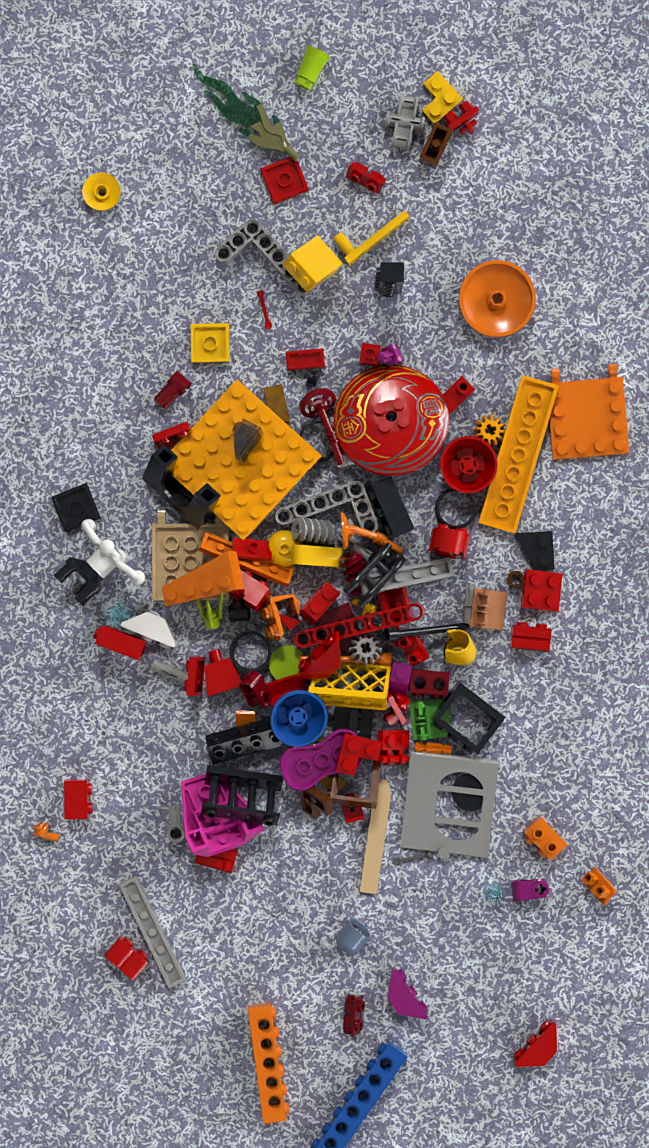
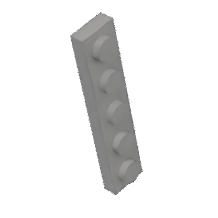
M450 557L401 567L378 593L451 578L454 576ZM381 572L368 574L375 582L383 576ZM364 581L360 583L364 596L371 588Z

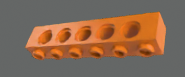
M271 1002L248 1005L263 1124L286 1121L287 1115L290 1114L289 1103H285L284 1095H287L286 1083L282 1084L281 1076H285L284 1066L279 1064V1057H282L281 1045H277L276 1038H279L278 1026H274L273 1020L277 1018L276 1008L272 1007ZM261 1020H267L269 1026L261 1028L258 1023ZM264 1039H269L272 1045L264 1047L261 1042ZM271 1058L275 1063L272 1066H266L264 1060ZM273 1077L277 1080V1083L269 1085L266 1080ZM277 1097L280 1102L278 1104H271L269 1099Z

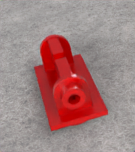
M352 162L345 177L353 183L366 187L371 192L380 194L382 186H384L387 180L384 178V175L374 170L368 175L366 174L369 169L368 167L359 162Z

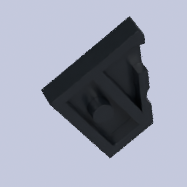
M552 531L515 534L534 570L555 569Z

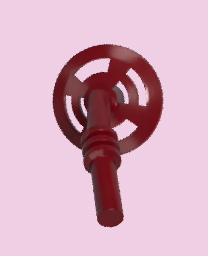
M328 388L314 389L301 399L299 410L307 418L320 417L326 431L325 437H328L326 440L329 441L328 445H331L337 465H342L345 462L338 445L339 439H336L338 436L335 435L336 431H333L327 413L335 405L336 396ZM323 395L322 398L311 400L315 396ZM306 405H308L309 413L305 411Z

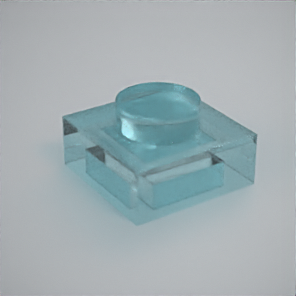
M122 600L106 610L116 627L132 617V614Z

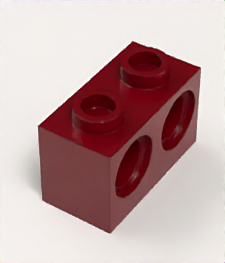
M411 669L409 692H413L412 696L416 697L432 694V698L443 699V695L448 696L450 672ZM417 678H423L425 681L424 686L420 689L414 686V681ZM440 679L443 681L444 686L441 690L434 689L433 683L435 680Z

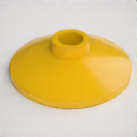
M99 172L87 178L83 185L82 194L85 202L92 209L105 211L118 203L121 188L115 177L108 173ZM105 190L106 194L104 196H100L99 191Z

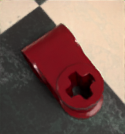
M253 670L250 671L239 684V689L249 706L261 705L268 707L272 702L271 692L268 690L261 674Z

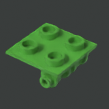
M444 699L409 702L413 740L447 737L448 732L444 729L438 730L432 725L434 721L430 719ZM448 708L441 719L450 725Z

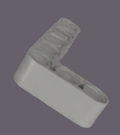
M255 219L246 221L215 250L217 261L225 265L230 263L253 243L300 296L310 294V292L301 291L298 288L299 283L292 276L286 275V269L282 264L289 255ZM255 225L258 227V231L251 234L247 231L248 227ZM242 238L244 242L241 246H235L233 244L234 239ZM264 239L271 242L267 248L260 246V242ZM223 250L229 252V256L226 259L219 257V253ZM279 253L283 255V260L275 262L273 256Z
M359 481L344 484L277 510L275 514L277 523L285 526L292 524L297 517L308 518L351 502L360 528L364 529L363 525L366 521L374 523L375 527L372 532H375L378 528V523L365 488ZM351 486H360L361 493L353 495L350 492ZM338 491L343 494L342 501L335 502L332 499L334 492ZM318 498H322L325 501V506L321 509L316 508L314 505L315 500ZM365 503L368 506L367 512H358L357 505ZM299 505L307 507L305 515L297 514L296 509ZM283 511L289 514V519L286 522H281L278 518L279 514Z

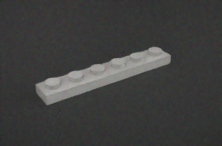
M137 875L119 883V887L168 988L186 981L187 978Z

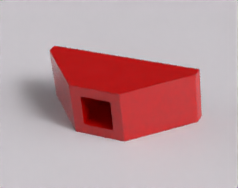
M338 631L327 636L319 647H315L306 659H302L299 662V679L329 678L341 667L340 635Z
M552 1018L549 1021L545 1020L539 1027L540 1031L536 1035L532 1034L527 1039V1045L523 1049L519 1048L514 1053L512 1061L516 1067L545 1066L557 1053V1028Z

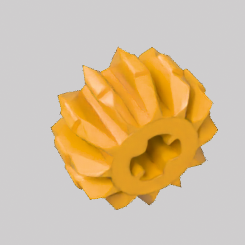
M490 414L489 420L483 415V422L480 420L476 421L481 427L473 428L474 431H480V433L474 436H481L483 440H487L486 442L489 445L492 440L493 445L496 446V439L503 441V437L499 434H505V430H500V428L505 426V423L498 424L501 419L500 417L493 421V414ZM486 426L494 428L495 431L492 432L494 435L485 432Z

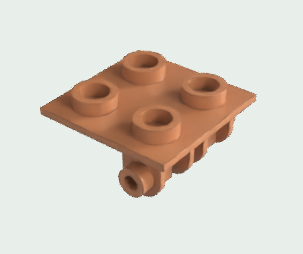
M474 588L469 626L503 630L507 592Z

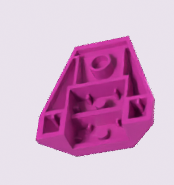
M205 774L181 781L184 836L192 854L205 857L216 855L243 846L264 831L262 823L218 817L208 818L200 815L203 802L208 803L210 782L205 781ZM218 784L216 804L228 805L230 787L228 784ZM237 792L235 807L247 808V802Z

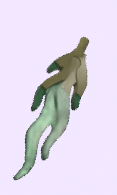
M195 64L192 65L196 77L205 85L219 91L228 101L230 106L225 105L213 92L203 91L204 95L213 100L222 115L229 121L257 131L260 136L240 128L239 132L245 135L260 148L279 151L283 154L286 153L295 162L298 161L300 155L290 147L284 128L277 116L272 115L273 127L270 124L265 108L256 98L242 92L243 97L252 103L254 107L245 104L235 95L232 88L226 82L207 77L199 71Z

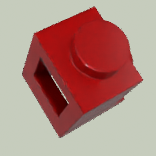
M354 793L343 795L348 797L359 798V795H355ZM341 805L346 824L365 819L362 807H356L354 811H350L348 805Z

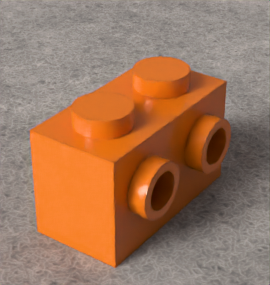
M540 815L523 830L526 834L524 838L531 846L535 843L539 847L537 852L544 859L548 857L552 861L568 845Z

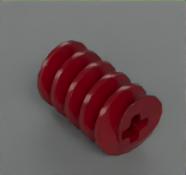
M359 552L348 553L338 559L339 561H344L340 567L347 568L343 571V575H349L345 579L346 582H351L364 568L365 562L361 560L363 556ZM360 584L350 593L351 596L362 594Z

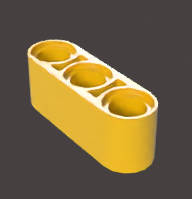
M293 545L292 564L341 568V561L338 559L342 556V548Z

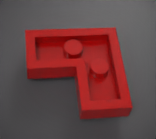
M344 733L335 771L355 776L359 757L378 761L382 742Z

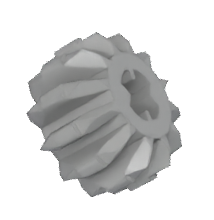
M364 633L363 639L360 635H356V640H351V644L354 647H349V651L355 652L351 655V659L357 657L356 664H359L362 660L363 665L367 666L369 660L373 665L375 663L374 658H380L377 652H381L382 648L376 647L380 644V641L376 640L373 642L374 635H371L370 639H368L367 633ZM365 646L369 647L366 653L362 652Z

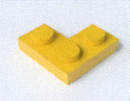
M438 71L423 83L424 87L435 98L422 110V113L433 125L435 122L438 123L463 101V98Z

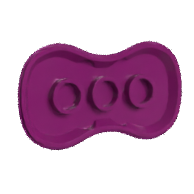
M339 729L329 734L323 741L317 744L289 748L280 759V771L285 783L293 790L304 791L312 788L326 776L344 774L335 771L343 734L347 733L356 736L357 734L348 729ZM359 757L356 770L362 765L364 758Z

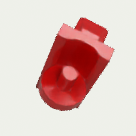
M466 100L458 107L463 114L458 118L453 110L444 116L448 128L453 129L452 133L462 125L464 127L459 130L461 134L468 132L472 135L475 133L473 127L478 123L475 119L471 122L469 120L478 115L479 108L477 106L473 107Z
M418 636L399 638L397 641L399 647L404 650L409 664L413 667L430 658L423 646V639H419Z
M388 692L386 710L391 708V711L383 716L390 726L397 722H400L402 725L407 722L400 709L403 711L408 710L407 705L410 702L408 696H401L400 693H397L395 695L396 699H394Z

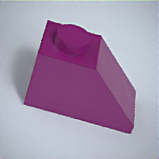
M392 661L388 692L394 699H396L395 695L397 693H400L401 696L407 695L412 669L410 664Z

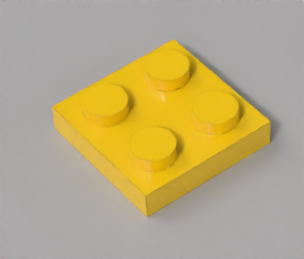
M229 323L190 324L191 363L230 362Z

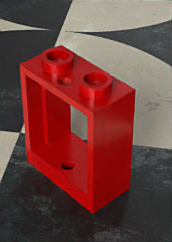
M101 625V628H97L93 639H96L95 644L137 660L142 659L148 643L144 639L106 625Z

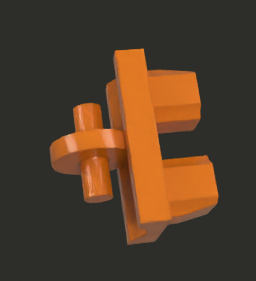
M596 867L587 872L582 878V882L605 906L618 892Z

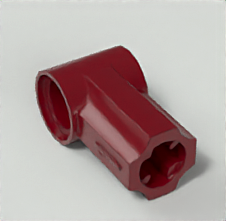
M176 371L166 382L167 385L154 398L165 410L179 396L186 392L185 389L188 390L192 385L179 371Z

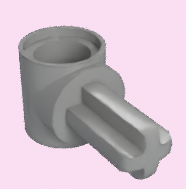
M174 804L168 806L170 824H167V837L171 842L178 843L184 838V822H181L180 806ZM174 828L180 829L181 837H173L171 830Z

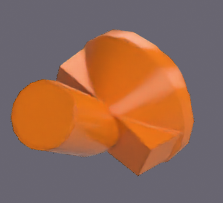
M40 822L33 828V836L58 842L59 834L49 833L48 823Z

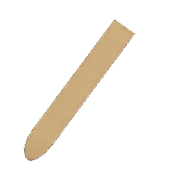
M385 779L379 782L376 809H371L360 892L377 894L391 799L390 786Z

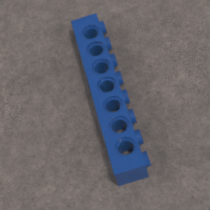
M389 1040L386 1044L382 1043L379 1046L377 1057L375 1059L371 1058L365 1067L367 1071L364 1075L360 1074L354 1083L356 1087L353 1091L349 1090L343 1099L345 1100L342 1107L338 1106L332 1115L334 1116L331 1123L327 1122L321 1130L323 1134L319 1139L315 1138L310 1146L311 1148H345L408 1056L405 1051ZM383 1059H388L391 1063L389 1066L383 1067L380 1065V1062ZM372 1075H377L380 1079L378 1082L372 1083L369 1081V1078ZM366 1091L369 1095L362 1099L358 1096V1093ZM349 1107H356L357 1112L349 1114L347 1109ZM342 1122L346 1124V1128L338 1130L336 1125ZM332 1138L335 1140V1144L328 1146L325 1144V1141Z

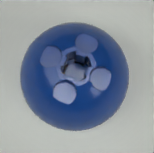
M293 690L282 695L275 702L270 715L271 728L275 736L284 744L293 747L306 746L316 741L324 732L328 721L327 709L323 701L314 693L305 690Z

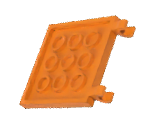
M617 364L607 365L608 378L560 382V369L550 370L552 384L559 385L549 418L552 460L629 453L623 377H617Z

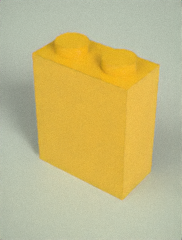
M317 235L291 253L282 265L300 286L309 293L334 275L343 263Z

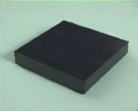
M87 483L51 497L65 532L81 527L82 522L86 519H92L93 521L101 519Z

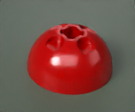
M463 436L453 440L444 449L440 460V469L444 480L450 487L462 493H476L485 489L495 478L498 467L497 457L493 448L485 440L475 436Z

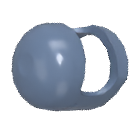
M351 917L338 932L336 943L345 953L356 954L367 943L371 935L364 924ZM353 925L358 927L364 933V935L357 931L353 927Z

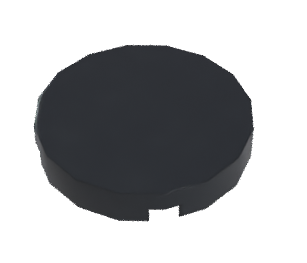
M464 773L457 777L452 785L483 789L480 781L469 773ZM451 792L454 802L463 810L474 811L482 807L483 796Z

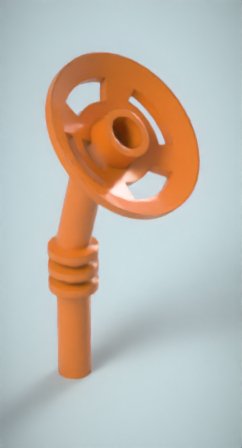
M341 512L343 550L347 549L350 536L357 534L372 539L374 543L381 547L386 543H390L392 551L397 554L402 553V547L388 540L387 536L380 532L375 533L353 526V524L349 525L344 512Z

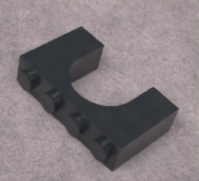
M164 444L152 454L142 480L198 530L211 518L221 495L208 483L194 495L187 493L173 477L174 466L178 456Z

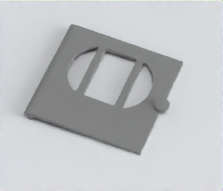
M411 750L400 847L436 851L442 859L448 858L450 853L488 858L499 760ZM465 772L476 777L482 784L483 789L440 784V781L451 773ZM437 791L483 796L481 820L478 822L435 816ZM435 823L475 827L478 830L469 838L454 840L442 835L436 828Z

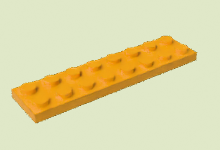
M524 375L521 376L498 454L497 472L489 485L479 519L480 524L516 534L559 385Z

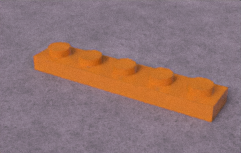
M205 532L198 551L216 558L227 551H232V542ZM238 558L241 569L288 587L294 568L280 566L272 560L261 561Z

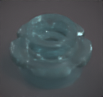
M499 883L490 884L488 887V898L497 902L503 896V888L500 887Z

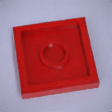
M291 157L260 168L274 205L309 191L299 162H295Z

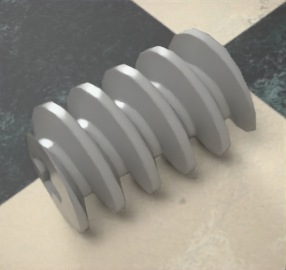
M297 517L291 529L293 540L298 538L300 542L305 540L307 543L311 541L318 543L319 541L320 544L326 542L327 545H330L334 540V526L329 520Z

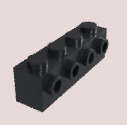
M380 262V268H376L375 289H378V294H382V297H394V294H401L404 284V262Z
M270 717L205 735L213 765L286 745L275 736L271 728Z

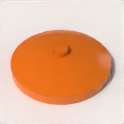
M503 260L487 261L476 266L465 277L459 292V307L464 320L473 330L487 337L501 338L518 332L528 323L536 305L535 288L528 274L519 266Z

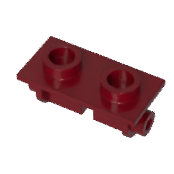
M347 994V998H345L344 1012L351 1013L350 1016L344 1015L342 1029L345 1034L355 1036L362 1031L363 1020H361L365 1008L364 995L355 997L353 994Z

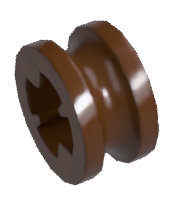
M519 571L510 572L507 576L508 585L513 588L521 587L524 575ZM513 574L514 576L516 574L520 576L519 580L521 582L519 584L515 583L514 585L511 583L513 581L511 578Z

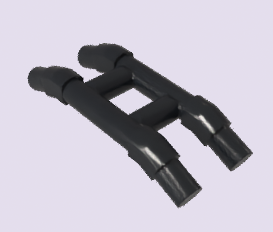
M386 543L343 589L349 595L362 581L371 588L357 603L362 609L406 562L405 557L400 556L389 569L381 562L392 548L390 543ZM374 567L383 574L377 582L368 575Z

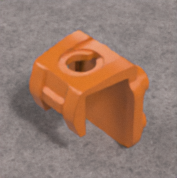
M294 594L272 597L265 602V607L260 610L262 621L266 620L269 623L268 628H265L267 639L276 642L281 640L282 635H284L276 602L288 599L292 617L300 614V603Z

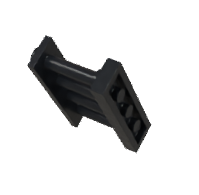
M207 765L205 781L210 782L208 803L203 802L200 815L208 818L218 817L262 823L266 826L278 824L280 813L274 812L275 792H280L282 788V775ZM219 783L230 786L227 806L216 804ZM237 786L249 788L247 808L235 807ZM256 789L268 791L266 811L254 809Z

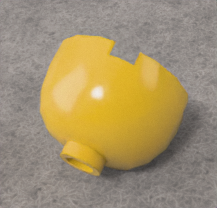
M280 530L272 534L268 539L269 548L272 553L271 560L284 567L296 565L292 564L293 545H303V542H300L298 538L293 540L289 530Z

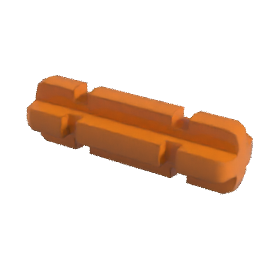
M415 742L414 750L416 752L425 751V753L450 755L452 753V745Z

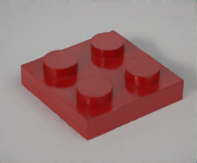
M524 569L520 607L559 612L563 574Z
M189 657V660L186 662V672H188V679L184 682L186 696H199L203 694L205 657Z

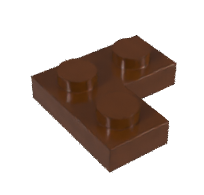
M315 785L308 790L300 791L302 810L312 818L317 819L321 816V812L326 816L333 812L331 797L321 792Z

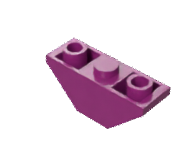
M394 966L391 971L387 991L388 1000L400 1015L420 1019L428 1018L426 1012L429 1009L423 1000L421 1002L418 1001L416 998L418 993L412 984L408 986L405 979H407V976L403 970H398Z

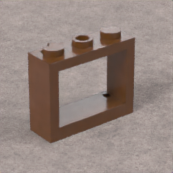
M373 760L369 799L337 795L339 774L329 775V778L332 779V786L328 785L327 794L331 797L332 804L376 809L381 764Z

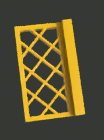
M341 663V667L333 673L338 678L330 683L326 678L311 680V686H309L308 691L317 695L325 706L386 710L391 666L372 664L364 666L360 663ZM346 669L348 672L340 676L337 671ZM365 670L367 674L360 678L356 672ZM378 672H386V675L381 679H379L375 674ZM352 675L356 681L349 685L345 679ZM372 677L376 682L368 686L364 681ZM321 681L327 685L325 687H315ZM340 682L345 686L343 689H335L334 687ZM361 684L365 689L360 691L353 688ZM379 685L384 689L383 692H374L372 690Z

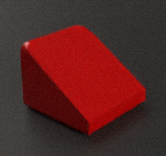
M279 614L280 620L288 630L293 629L301 622L292 617Z

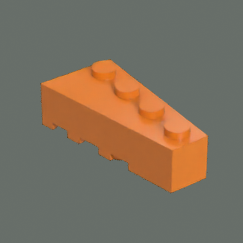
M227 551L161 587L165 606L180 605L243 590L244 584L237 552Z

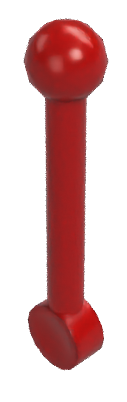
M259 290L257 292V296L260 298L266 322L265 328L271 329L272 323L269 322L265 302L263 299L264 292L262 290Z

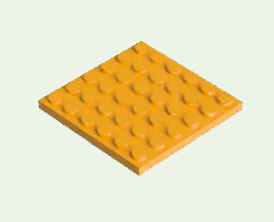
M238 379L188 431L189 435L183 437L171 450L178 456L174 466L173 477L193 495L206 483L217 491L221 497L213 513L242 540H245L322 457L319 452Z

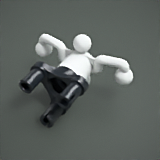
M92 519L84 520L81 524V529L99 549L86 561L69 557L65 561L66 563L54 574L61 583L73 572H78L86 582L74 592L76 595L75 599L82 606L92 596L97 595L101 591V581L115 567L130 576V580L134 585H141L145 581V574L142 571L133 570L124 563L126 561V553L123 550H117L113 541L108 539L102 541L96 535V523Z

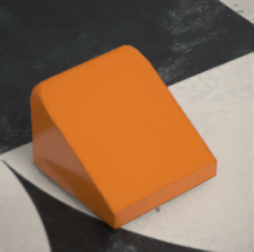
M236 711V727L256 722L255 711Z

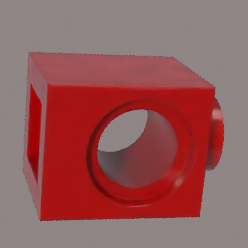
M362 343L359 364L378 366L379 362L376 358H378V353H380L381 345Z

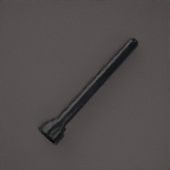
M456 623L405 630L389 627L384 629L383 637L386 643H395L399 638L445 633L447 630L453 629L467 630L469 625L468 623Z

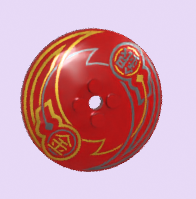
M388 365L376 366L354 377L342 390L334 411L335 435L338 436V443L346 456L362 469L383 476L405 475L427 465L441 450L449 427L447 404L437 385L421 372L401 365H392L390 367ZM394 413L397 419L390 422L386 419V415Z

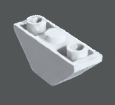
M145 612L121 623V626L124 627V632L132 635L135 632L142 635V639L152 642L153 639L159 641V646L169 650L171 647H176L177 643L169 624L163 617Z

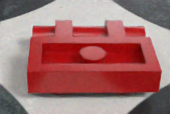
M378 730L377 741L382 742V756H379L378 759L380 764L392 765L395 763L396 765H403L409 762L410 757L404 755L403 751L409 749L410 730Z

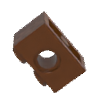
M435 122L420 155L419 163L437 169L453 129Z

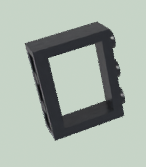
M457 682L448 696L444 698L430 717L434 721L432 723L434 727L440 731L442 729L447 731V737L455 743L457 741L463 744L462 748L469 754L473 752L479 754L506 718L461 682ZM459 693L494 720L476 745L441 719Z

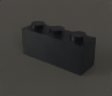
M392 476L367 487L368 499L373 502L375 515L381 520L383 533L389 540L415 529Z

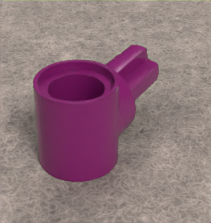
M396 343L381 349V352L378 353V358H376L378 362L381 361L382 364L385 363L388 367L404 361Z

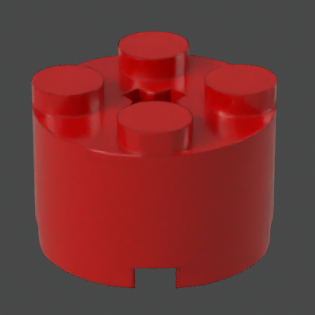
M437 524V527L431 531L428 553L431 554L432 551H435L434 555L439 557L456 559L457 555L461 556V559H466L470 537L467 534L468 530L465 528L453 530L449 529L448 525Z

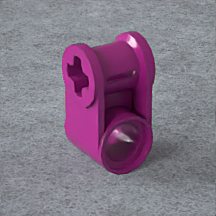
M522 879L520 882L519 880L511 882L513 901L545 898L549 893V886L543 879ZM538 884H542V887H545V889H542V893L535 890V888H538Z

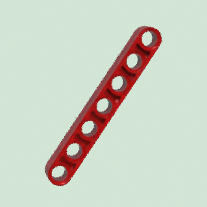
M414 602L304 629L296 633L294 642L300 648L322 644L325 639H321L318 636V631L323 629L326 631L327 636L337 631L338 625L345 627V634H339L340 639L417 621L424 616L425 608L421 603ZM413 606H416L420 609V615L418 617H415L411 614V608ZM394 611L401 613L400 621H395L392 618ZM377 615L383 620L381 626L374 624L373 619ZM357 620L364 623L363 630H358L355 627ZM301 634L308 636L307 644L300 641Z

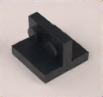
M335 706L332 732L339 729H348L357 734V736L370 739L373 709Z

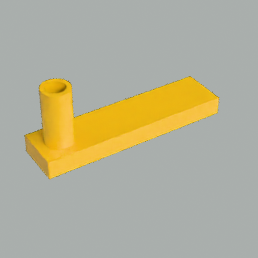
M404 210L356 249L342 232L336 235L333 240L346 255L344 258L345 263L351 266L409 220V215Z

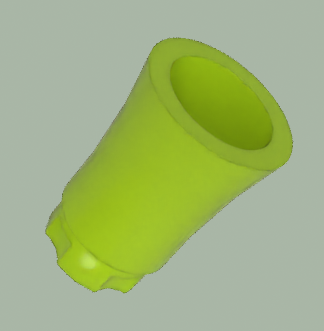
M306 45L294 83L311 91L313 84L316 83L330 56L315 47Z

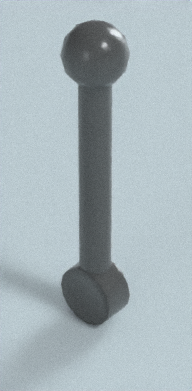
M431 851L426 852V854L402 859L396 857L393 860V863L395 865H400L401 862L421 858L431 859L433 857V853Z

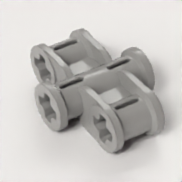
M401 93L398 113L394 114L389 110L387 111L385 128L389 126L395 127L391 148L399 147L410 151L412 132L418 131L419 134L423 133L425 117H415L419 102L418 96L416 98L407 97Z

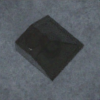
M244 418L241 422L238 421L232 429L234 432L232 436L235 458L241 466L264 435L259 426Z

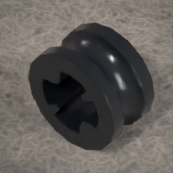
M309 369L306 386L313 385V387H316L318 370L313 372L312 369Z

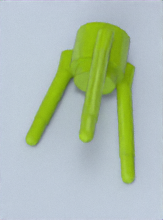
M224 594L219 596L218 612L211 609L209 601H206L207 611L204 612L200 600H196L201 620L205 623V628L211 630L220 626V619L223 618Z

